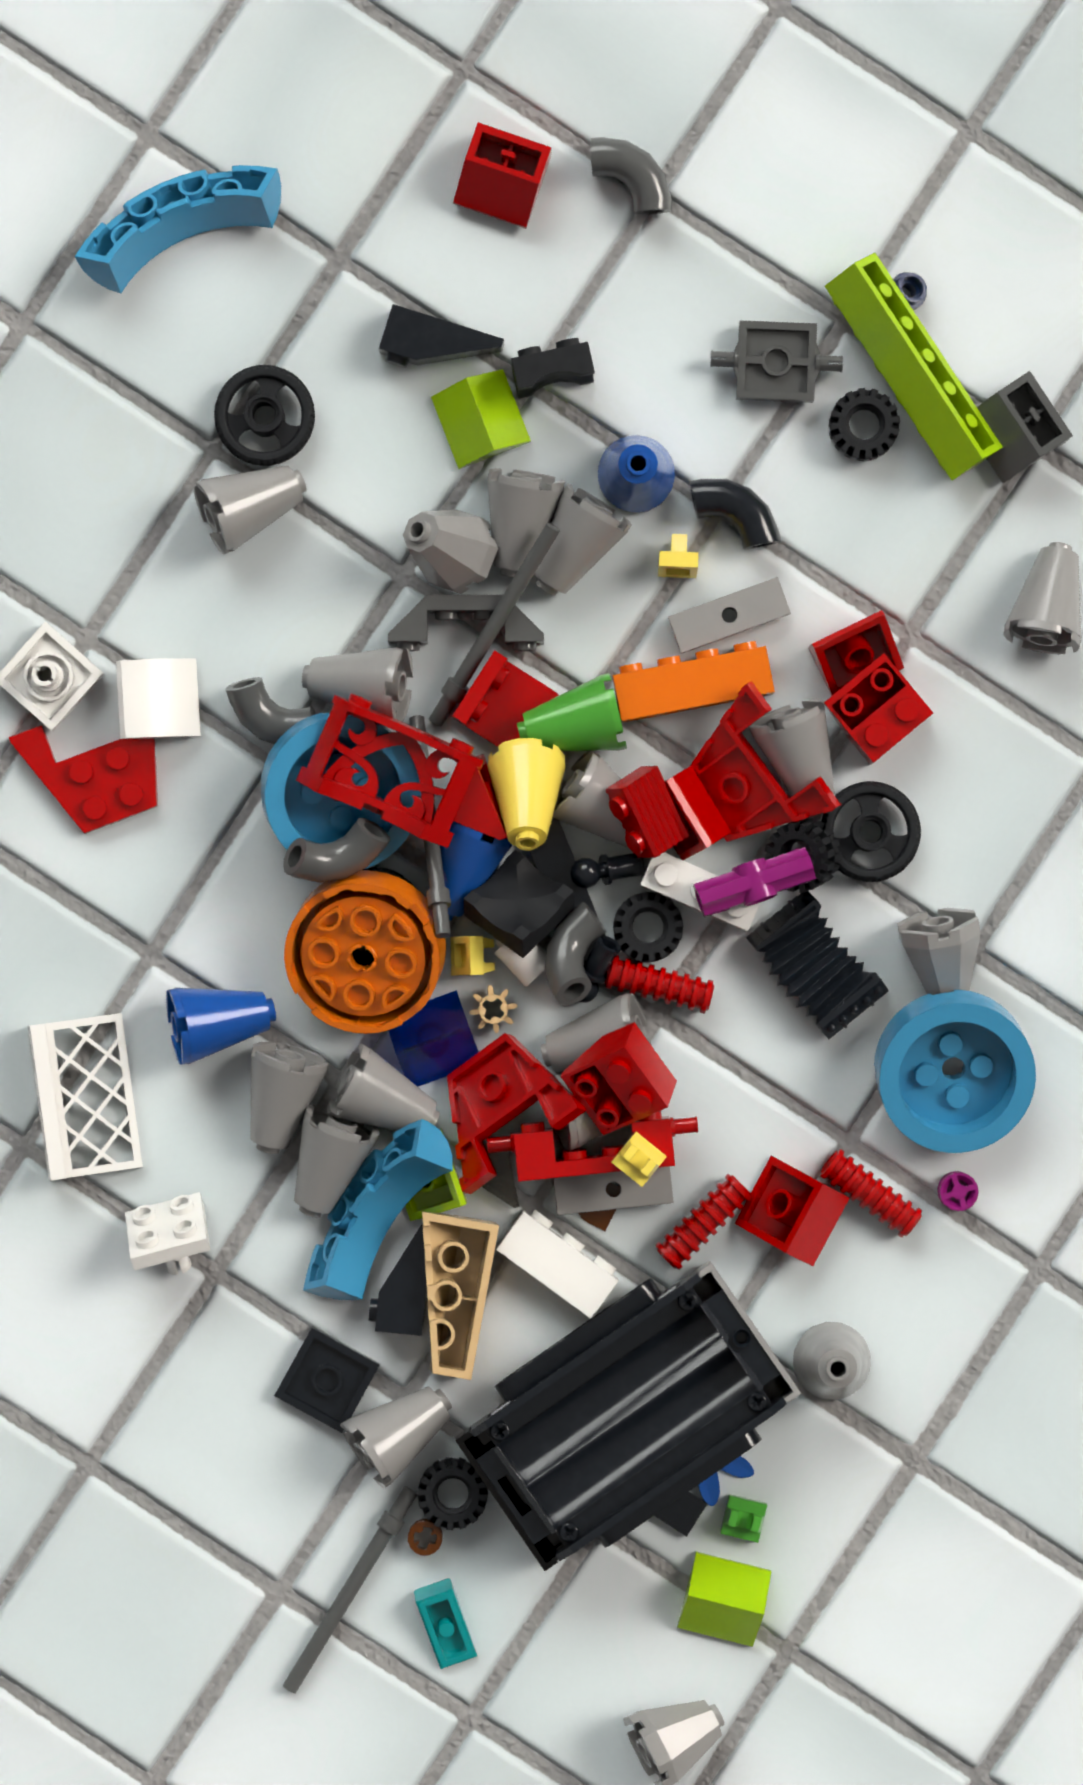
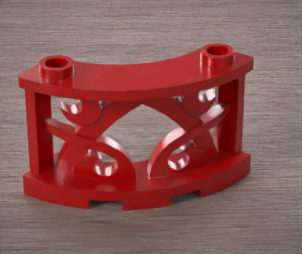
M351 693L349 698L346 699L334 694L331 701L334 705L307 768L301 767L296 781L319 794L362 810V807L370 810L375 814L381 815V819L418 838L448 848L454 835L449 829L476 767L481 768L484 760L472 754L473 746L455 738H452L451 743H448L409 724L370 708L372 702L361 696ZM348 715L359 718L365 724V730L361 734H356L351 728L348 729L350 739L358 744L352 749L338 740ZM377 723L398 732L377 736ZM418 741L437 750L427 758ZM404 745L415 764L420 783H403L393 788L385 799L378 797L379 779L373 765L364 757L383 748ZM336 748L343 755L323 774L333 749ZM442 758H449L457 762L446 789L434 786L433 778L440 779L450 773L440 770L439 761ZM355 763L360 765L368 775V781L365 785L359 786L353 782V775L360 773L358 769L351 767ZM404 791H421V797L412 795L414 803L411 807H406L402 804L401 795ZM435 795L443 796L434 815Z

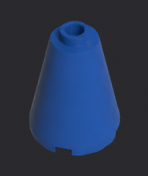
M632 435L615 441L605 450L598 465L599 487L605 498L617 508L627 512H647L657 507L667 498L674 484L675 469L670 454L659 442L646 436ZM639 463L645 468L641 471H635L631 464Z
M453 821L449 831L454 833L449 847L440 845L445 887L449 889L451 906L448 908L449 921H452L454 916H463V898L472 890L483 885L512 847L508 838L498 840Z
M176 987L166 991L168 1023H172L174 1034L171 1035V1040L180 1065L191 1064L270 1030V1022L276 1021L274 1002L272 998L266 999L263 992Z

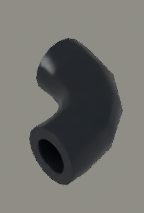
M697 479L689 481L697 519L722 517L729 520L737 528L744 550L781 542L779 529L769 506L751 488L729 479Z

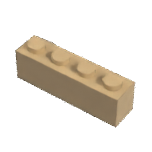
M422 1211L431 1349L429 1369L433 1374L471 1380L499 1225L496 1222Z

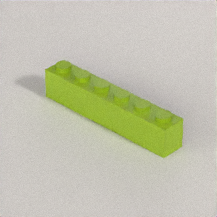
M876 253L853 263L825 285L826 290L832 297L833 303L840 309L853 329L855 337L863 344L874 361L876 369L883 375L895 393L897 401L904 407L916 425L918 433L925 439L937 457L939 465L946 471L952 481L1003 448Z

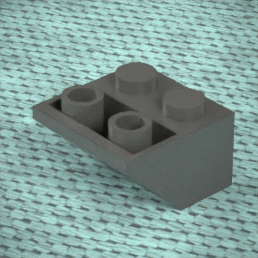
M1030 371L977 406L1003 448L987 458V461L1003 484L1066 443L1073 436Z

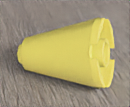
M517 738L505 741L498 745V752L494 755L491 752L488 756V772L508 841L525 851L534 850L547 840L566 768L565 755L560 748L554 744L553 750L542 746L541 739Z

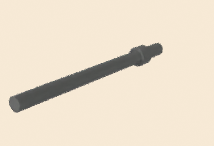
M546 523L455 676L449 677L441 690L443 695L429 717L432 723L442 726L456 702H462L469 690L467 687L468 682L558 536L560 530L556 526Z
M416 715L409 718V725L426 732L424 716ZM418 741L428 758V745ZM424 840L429 890L426 891L428 909L432 910L435 937L446 938L451 936L448 915L451 899L450 891L445 887L440 845Z
M404 1486L390 1511H384L377 1523L379 1529L285 1680L283 1687L288 1691L296 1694L389 1540L400 1532L405 1523L402 1519L417 1496V1493L412 1489Z

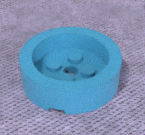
M330 713L312 715L289 728L277 740L267 756L261 775V798L264 814L276 837L287 850L297 838H304L320 844L333 842L343 837L353 827L358 818L369 819L382 827L390 836V842L367 867L369 868L392 855L404 843L410 833L381 819L382 816L379 814H375L363 807L360 810L319 794L296 781L301 767L307 768ZM348 715L338 740L352 749L358 744L350 739L348 729L351 728L356 734H361L365 730V724L359 718ZM377 723V736L392 733L387 727ZM404 745L383 748L364 757L373 765L379 779L378 797L385 799L387 794L400 784L407 782L420 783L415 764ZM336 748L333 749L323 774L343 755ZM355 763L351 767L358 769L360 773L353 775V782L359 786L365 785L368 781V775L360 765ZM404 791L401 795L402 804L406 807H411L414 803L412 795L421 797V791Z
M954 990V992L935 995L930 993L913 1000L896 1013L887 1024L875 1052L876 1084L890 1119L910 1140L935 1151L946 1153L970 1152L997 1142L1020 1122L1034 1094L1036 1082L1034 1057L1019 1024L1002 1005L976 992ZM950 1058H958L963 1062L962 1072L955 1075H945L942 1071V1066Z

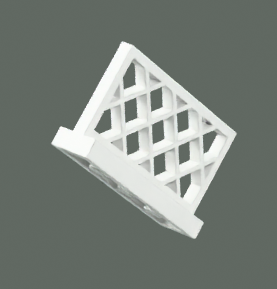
M122 1013L27 1026L48 1180L52 1181L143 1167ZM114 1022L116 1039L106 1051L90 1039L89 1036L98 1024ZM92 1025L86 1034L76 1028ZM69 1028L82 1038L69 1056L55 1047L53 1030ZM85 1041L104 1054L91 1072H88L72 1060ZM116 1046H118L119 1060L111 1054ZM57 1054L65 1059L59 1069ZM107 1058L121 1068L122 1077L113 1089L94 1076ZM69 1063L87 1076L74 1095L60 1084V1074ZM90 1080L109 1093L96 1111L77 1098ZM122 1084L125 1099L116 1093ZM62 1092L71 1098L65 1107L63 1105ZM113 1096L126 1105L127 1116L118 1128L100 1115ZM74 1101L92 1114L79 1133L69 1127L65 1120V1113ZM96 1118L114 1131L101 1150L83 1137ZM127 1123L130 1137L121 1131ZM67 1131L76 1137L70 1145ZM118 1135L131 1144L133 1160L116 1162L105 1154ZM79 1140L98 1153L88 1167L72 1169L70 1152ZM101 1157L111 1163L95 1166Z

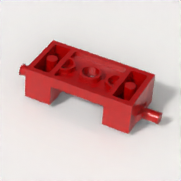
M659 1111L631 1123V1137L635 1132H638L667 1156L659 1167L675 1166L672 1137H675L676 1134L698 1133L697 1116L673 1119V1117L668 1116L662 1117V1113ZM544 1121L521 1124V1131L510 1133L509 1136L487 1137L488 1154L512 1151V1153L516 1154L518 1182L621 1171L611 1161L624 1145L601 1147L602 1154L588 1156L586 1149L563 1151V1158L556 1159L553 1128L545 1129Z

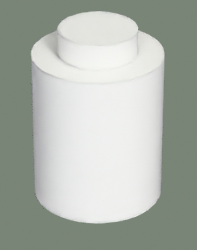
M496 940L494 942L499 947L494 954L525 987L545 970L546 951L539 944L522 958L500 941Z

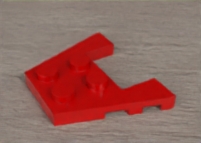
M752 681L741 688L738 697L720 720V724L690 765L731 830V833L724 837L726 842L766 831L786 823L800 821L810 816L831 812L841 805L821 776L789 798L742 732L771 711L772 708Z
M42 725L9 737L10 743L84 834L158 807L155 738L119 739L56 762Z
M507 1033L502 1034L447 1075L452 1123L457 1124L459 1143L455 1145L456 1158L461 1161L463 1177L459 1178L462 1192L472 1194L497 1176L482 1143L483 1140L538 1100L550 1126L557 1130L562 1129L586 1111L584 1105L514 1036Z

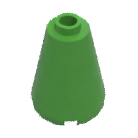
M602 674L522 713L524 721L517 723L520 738L541 739L542 746L553 750L554 744L561 751H620L627 749L626 741H617L616 735L623 733V727L614 689L605 690L604 686L605 682L611 681L610 674Z

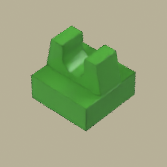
M729 1494L720 1534L758 1543L767 1503Z

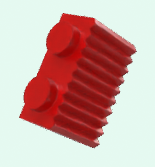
M641 766L606 789V793L609 795V808L612 814L622 822V827L626 830V844L638 857H658L666 852V850L671 849L672 846L677 845L678 842L683 841L684 838L690 836L658 766Z

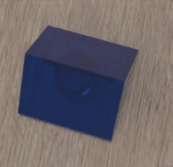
M457 990L428 1000L421 1011H418L414 1016L403 1022L402 1025L388 1030L404 1076L417 1087L446 1077L479 1052Z

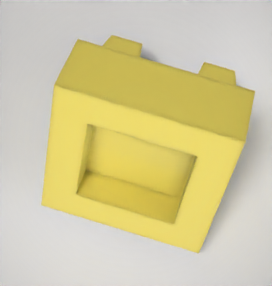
M672 534L670 551H659L658 577H697L699 552H687V534Z
M483 936L450 937L451 976L484 975V973L495 971V963L484 962L483 950L485 948H493L494 939Z
M635 1132L611 1163L643 1187L667 1156L638 1132Z

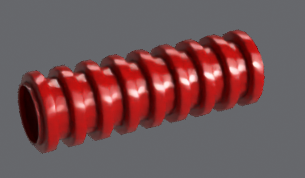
M616 955L607 971V979L604 984H606L608 989H611L612 986L618 987L617 991L619 992L627 989L630 990V994L635 995V992L641 993L642 998H646L647 995L653 996V1001H658L659 998L665 999L664 1003L668 1005L672 1001L676 1002V1007L681 1008L684 1004L691 1011L694 1010V1007L699 1008L700 1013L703 1014L709 1009L715 986L713 985V980H708L707 983L702 982V978L698 976L695 980L690 979V974L685 973L684 976H679L678 971L675 970L671 974L666 972L664 967L656 970L654 969L655 965L649 964L648 967L642 966L643 962L641 961L633 964L629 958H626L625 961L619 960L618 955Z
M842 1149L836 1150L822 1167L820 1177L823 1179L828 1177L831 1180L830 1185L835 1186L837 1184L841 1187L839 1191L842 1194L845 1192L849 1193L850 1200L854 1201L857 1199L860 1202L859 1206L861 1208H869L868 1213L870 1215L877 1214L879 1222L884 1223L886 1221L889 1223L888 1228L890 1230H898L899 1237L907 1236L922 1217V1210L920 1208H912L913 1203L909 1200L904 1202L902 1194L897 1193L895 1195L892 1193L893 1188L891 1186L884 1187L882 1185L883 1180L880 1178L875 1180L873 1178L874 1173L871 1171L867 1173L863 1171L864 1166L862 1164L855 1165L853 1157L849 1156L846 1158L843 1156L844 1151Z
M727 1174L725 1176L726 1181L723 1184L719 1182L716 1185L718 1189L714 1193L712 1191L707 1193L709 1198L706 1201L703 1199L699 1201L701 1206L697 1210L695 1208L690 1210L692 1215L689 1218L684 1216L681 1219L683 1224L680 1227L675 1225L673 1227L674 1232L671 1235L667 1233L664 1236L666 1240L662 1244L658 1242L655 1245L657 1247L656 1250L674 1269L680 1270L683 1267L681 1263L684 1260L689 1261L691 1259L690 1254L693 1251L697 1253L700 1250L698 1246L702 1242L706 1244L709 1241L707 1237L710 1234L714 1236L719 1225L721 1227L726 1225L724 1220L728 1216L730 1218L735 1216L733 1211L736 1208L739 1210L743 1208L741 1203L745 1199L747 1201L752 1199L751 1193L733 1175Z

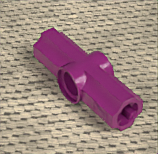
M806 847L768 860L759 858L732 868V872L693 885L699 908L703 916L706 917L742 904L746 907L769 900L777 896L778 892L814 881L816 876L810 855Z

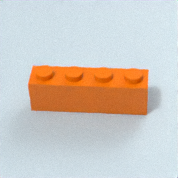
M756 641L733 645L734 652L719 655L718 648L696 652L695 660L681 662L680 656H672L658 659V667L643 669L642 663L619 667L620 674L613 675L612 679L621 723L734 702L741 688L751 681L762 696L774 694L775 690L766 646L757 648Z

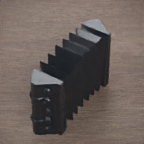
M807 891L800 893L792 900H788L781 910L777 911L764 923L761 922L760 926L754 932H751L746 939L757 952H765L762 962L772 963L769 975H778L777 986H787L785 997H798L796 1008L808 1006L806 1017L817 1015L815 1024L829 1040L843 1028H847V1025L866 1009L874 1006V1003L889 990L876 972L863 971L864 962L855 963L857 956H848V947H838L840 937L831 938L833 928L825 927L828 918H819L821 904Z

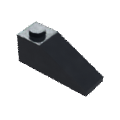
M393 304L380 342L379 352L386 356L385 362L407 368L408 363L422 365L502 352L504 339Z
M422 1224L381 1287L378 1299L371 1298L368 1321L376 1322V1332L422 1336L427 1293Z

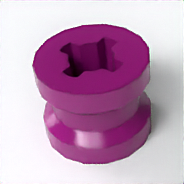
M953 1171L944 1175L937 1187L938 1198L941 1203L955 1211H964L972 1207L977 1201L979 1194L978 1185L975 1180L968 1174L960 1171Z

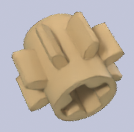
M488 985V996L483 998L478 994L473 995L475 1000L480 1002L479 1009H472L469 1011V1014H480L482 1020L478 1025L479 1029H482L486 1023L493 1024L495 1033H498L499 1022L504 1020L508 1024L514 1023L507 1016L508 1010L515 1009L518 1006L515 1003L507 1004L505 1001V997L509 992L508 989L504 990L499 996L494 994L492 985ZM496 998L500 999L503 1002L500 1007L504 1012L501 1018L493 1016L490 1020L484 1016L487 1011L483 1006L486 1000L494 1002Z

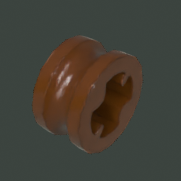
M420 1519L410 1527L408 1543L415 1553L428 1556L434 1554L442 1544L443 1532L441 1527L435 1526L430 1519ZM424 1527L433 1529L431 1535L436 1534L437 1536L436 1542H429L427 1547L419 1546L420 1539H414L415 1532L421 1533Z

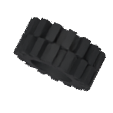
M858 388L857 391H850L843 398L839 399L831 412L828 425L830 427V438L835 442L836 449L844 452V456L848 458H857V461L877 459L878 456L884 455L890 449L899 434L900 416L897 415V407L895 403L892 404L889 401L890 397L886 394L881 395L878 393L879 390ZM868 410L877 416L879 430L874 437L860 439L853 435L849 427V421L855 412Z
M813 818L790 822L778 828L777 832L769 837L772 843L767 844L765 847V852L771 853V856L766 857L765 860L792 851V846L796 841L805 842L811 848L814 854L813 867L816 879L787 889L791 892L799 889V893H803L823 885L834 877L832 874L837 872L840 866L835 864V862L841 859V852H834V848L840 846L838 839L831 842L829 837L834 832L830 828L823 831L824 823L821 821L812 823Z
M642 892L629 897L618 908L613 921L614 937L621 950L629 957L641 962H654L664 959L678 947L683 935V920L678 907L669 898L659 893ZM643 912H653L663 922V933L654 942H643L633 932V922Z
M446 1457L444 1460H437L425 1470L420 1479L417 1494L418 1504L424 1512L426 1519H430L435 1526L439 1528L440 1526L447 1528L446 1530L466 1528L470 1523L476 1522L485 1510L488 1498V1486L485 1476L473 1462L469 1463L464 1458ZM447 1479H459L468 1489L466 1502L458 1508H448L438 1498V1488Z

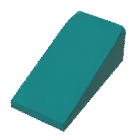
M447 1578L416 1589L414 1591L415 1602L440 1669L477 1657L451 1579Z

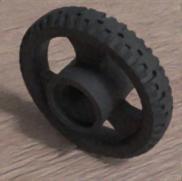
M256 365L239 371L224 384L216 400L214 421L220 440L234 456L253 465L271 466L293 458L304 448L314 428L315 409L307 387L293 373L273 365ZM257 380L260 385V394L248 400L245 405L244 414L233 415L228 413L230 402L235 393L245 384ZM284 386L289 387L299 400L301 406L300 426H292L285 422L284 410L278 399H276L279 390ZM261 406H270L275 410L274 420L267 425H260L254 421V414ZM248 430L261 437L275 435L280 441V449L270 452L254 451L243 446L238 440Z
M875 781L859 782L850 785L835 795L841 805L831 812L823 813L821 822L824 823L823 831L830 828L834 832L836 817L842 807L850 800L855 799L861 808V815L855 818L851 824L849 836L836 838L833 834L829 837L831 842L838 839L840 846L834 848V852H841V859L835 862V864L840 865L838 871L849 878L863 882L883 881L903 871L913 860L921 838L919 816L908 797L891 785ZM883 798L893 802L902 812L907 825L906 835L898 836L892 834L889 821L884 815L878 813V806ZM865 821H874L880 827L881 835L875 843L864 841L860 835V827ZM885 848L893 858V862L875 869L861 868L850 863L853 853L858 849L871 852Z

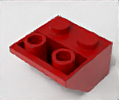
M478 122L465 157L453 204L526 229L551 159L552 147Z
M885 653L824 702V705L846 737L870 765L933 714V711Z
M635 1022L602 1036L568 1066L560 1076L573 1095L584 1105L586 1113L603 1136L668 1108L677 1082Z

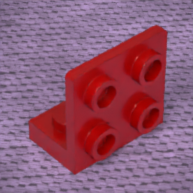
M494 650L452 717L498 747V745L505 741L520 738L517 723L524 721L522 713L559 696V694L508 662V658Z

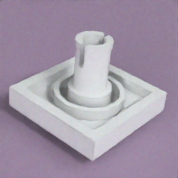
M45 621L0 671V686L46 727L54 731L101 679L104 673Z
M200 1192L191 1195H180L172 1200L153 1205H143L135 1210L125 1212L130 1259L134 1271L166 1262L168 1273L179 1275L176 1267L178 1261L183 1274L192 1265L188 1256L210 1251L205 1208Z

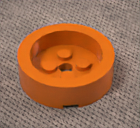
M361 870L346 879L324 882L319 885L300 907L289 928L284 948L285 969L294 993H298L304 1003L312 1010L311 1013L321 1021L337 1029L363 1034L379 1033L394 1029L402 1025L403 1022L414 1016L418 1011H421L437 985L446 957L445 938L435 937L432 910L428 909L427 898L413 885L397 876L370 870ZM365 946V949L372 953L374 961L369 965H360L354 960L353 951Z

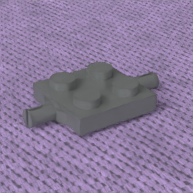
M740 320L738 343L734 352L711 350L710 367H733L737 379L736 400L813 403L815 380L819 371L842 372L843 356L820 355L816 343L817 323Z

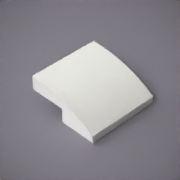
M196 658L116 661L120 739L201 736Z

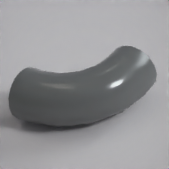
M605 137L590 138L593 177H615L624 182L631 192L635 214H661L672 211V198L666 175L650 153L627 140Z
M260 677L241 680L225 688L229 702L240 723L260 740L275 744L294 724L316 714L312 706L302 709H287L277 705L270 699L263 679Z
M358 818L353 827L343 837L333 842L320 844L304 838H297L286 851L283 863L284 872L298 879L319 883L346 879L367 868L390 842V836L382 827L369 819Z
M584 901L576 906L557 925L546 948L544 972L555 999L563 1006L578 1003L590 992L592 983L583 967L584 957L588 948L598 937L607 932L600 920Z

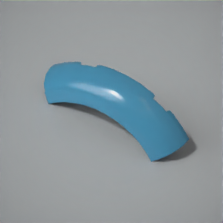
M236 165L232 166V171L208 174L206 170H199L162 182L127 201L123 205L124 211L107 225L102 222L85 240L75 258L82 270L93 281L106 289L121 294L130 280L144 265L162 251L186 238L214 229L234 226L273 228L281 203V181L278 169L264 166Z
M423 1119L415 1121L394 1132L393 1141L382 1151L375 1149L367 1156L337 1204L327 1216L331 1226L323 1245L316 1244L313 1250L303 1291L336 1300L352 1301L363 1299L375 1256L398 1214L425 1185L437 1177L453 1171V1155L448 1140L440 1129Z

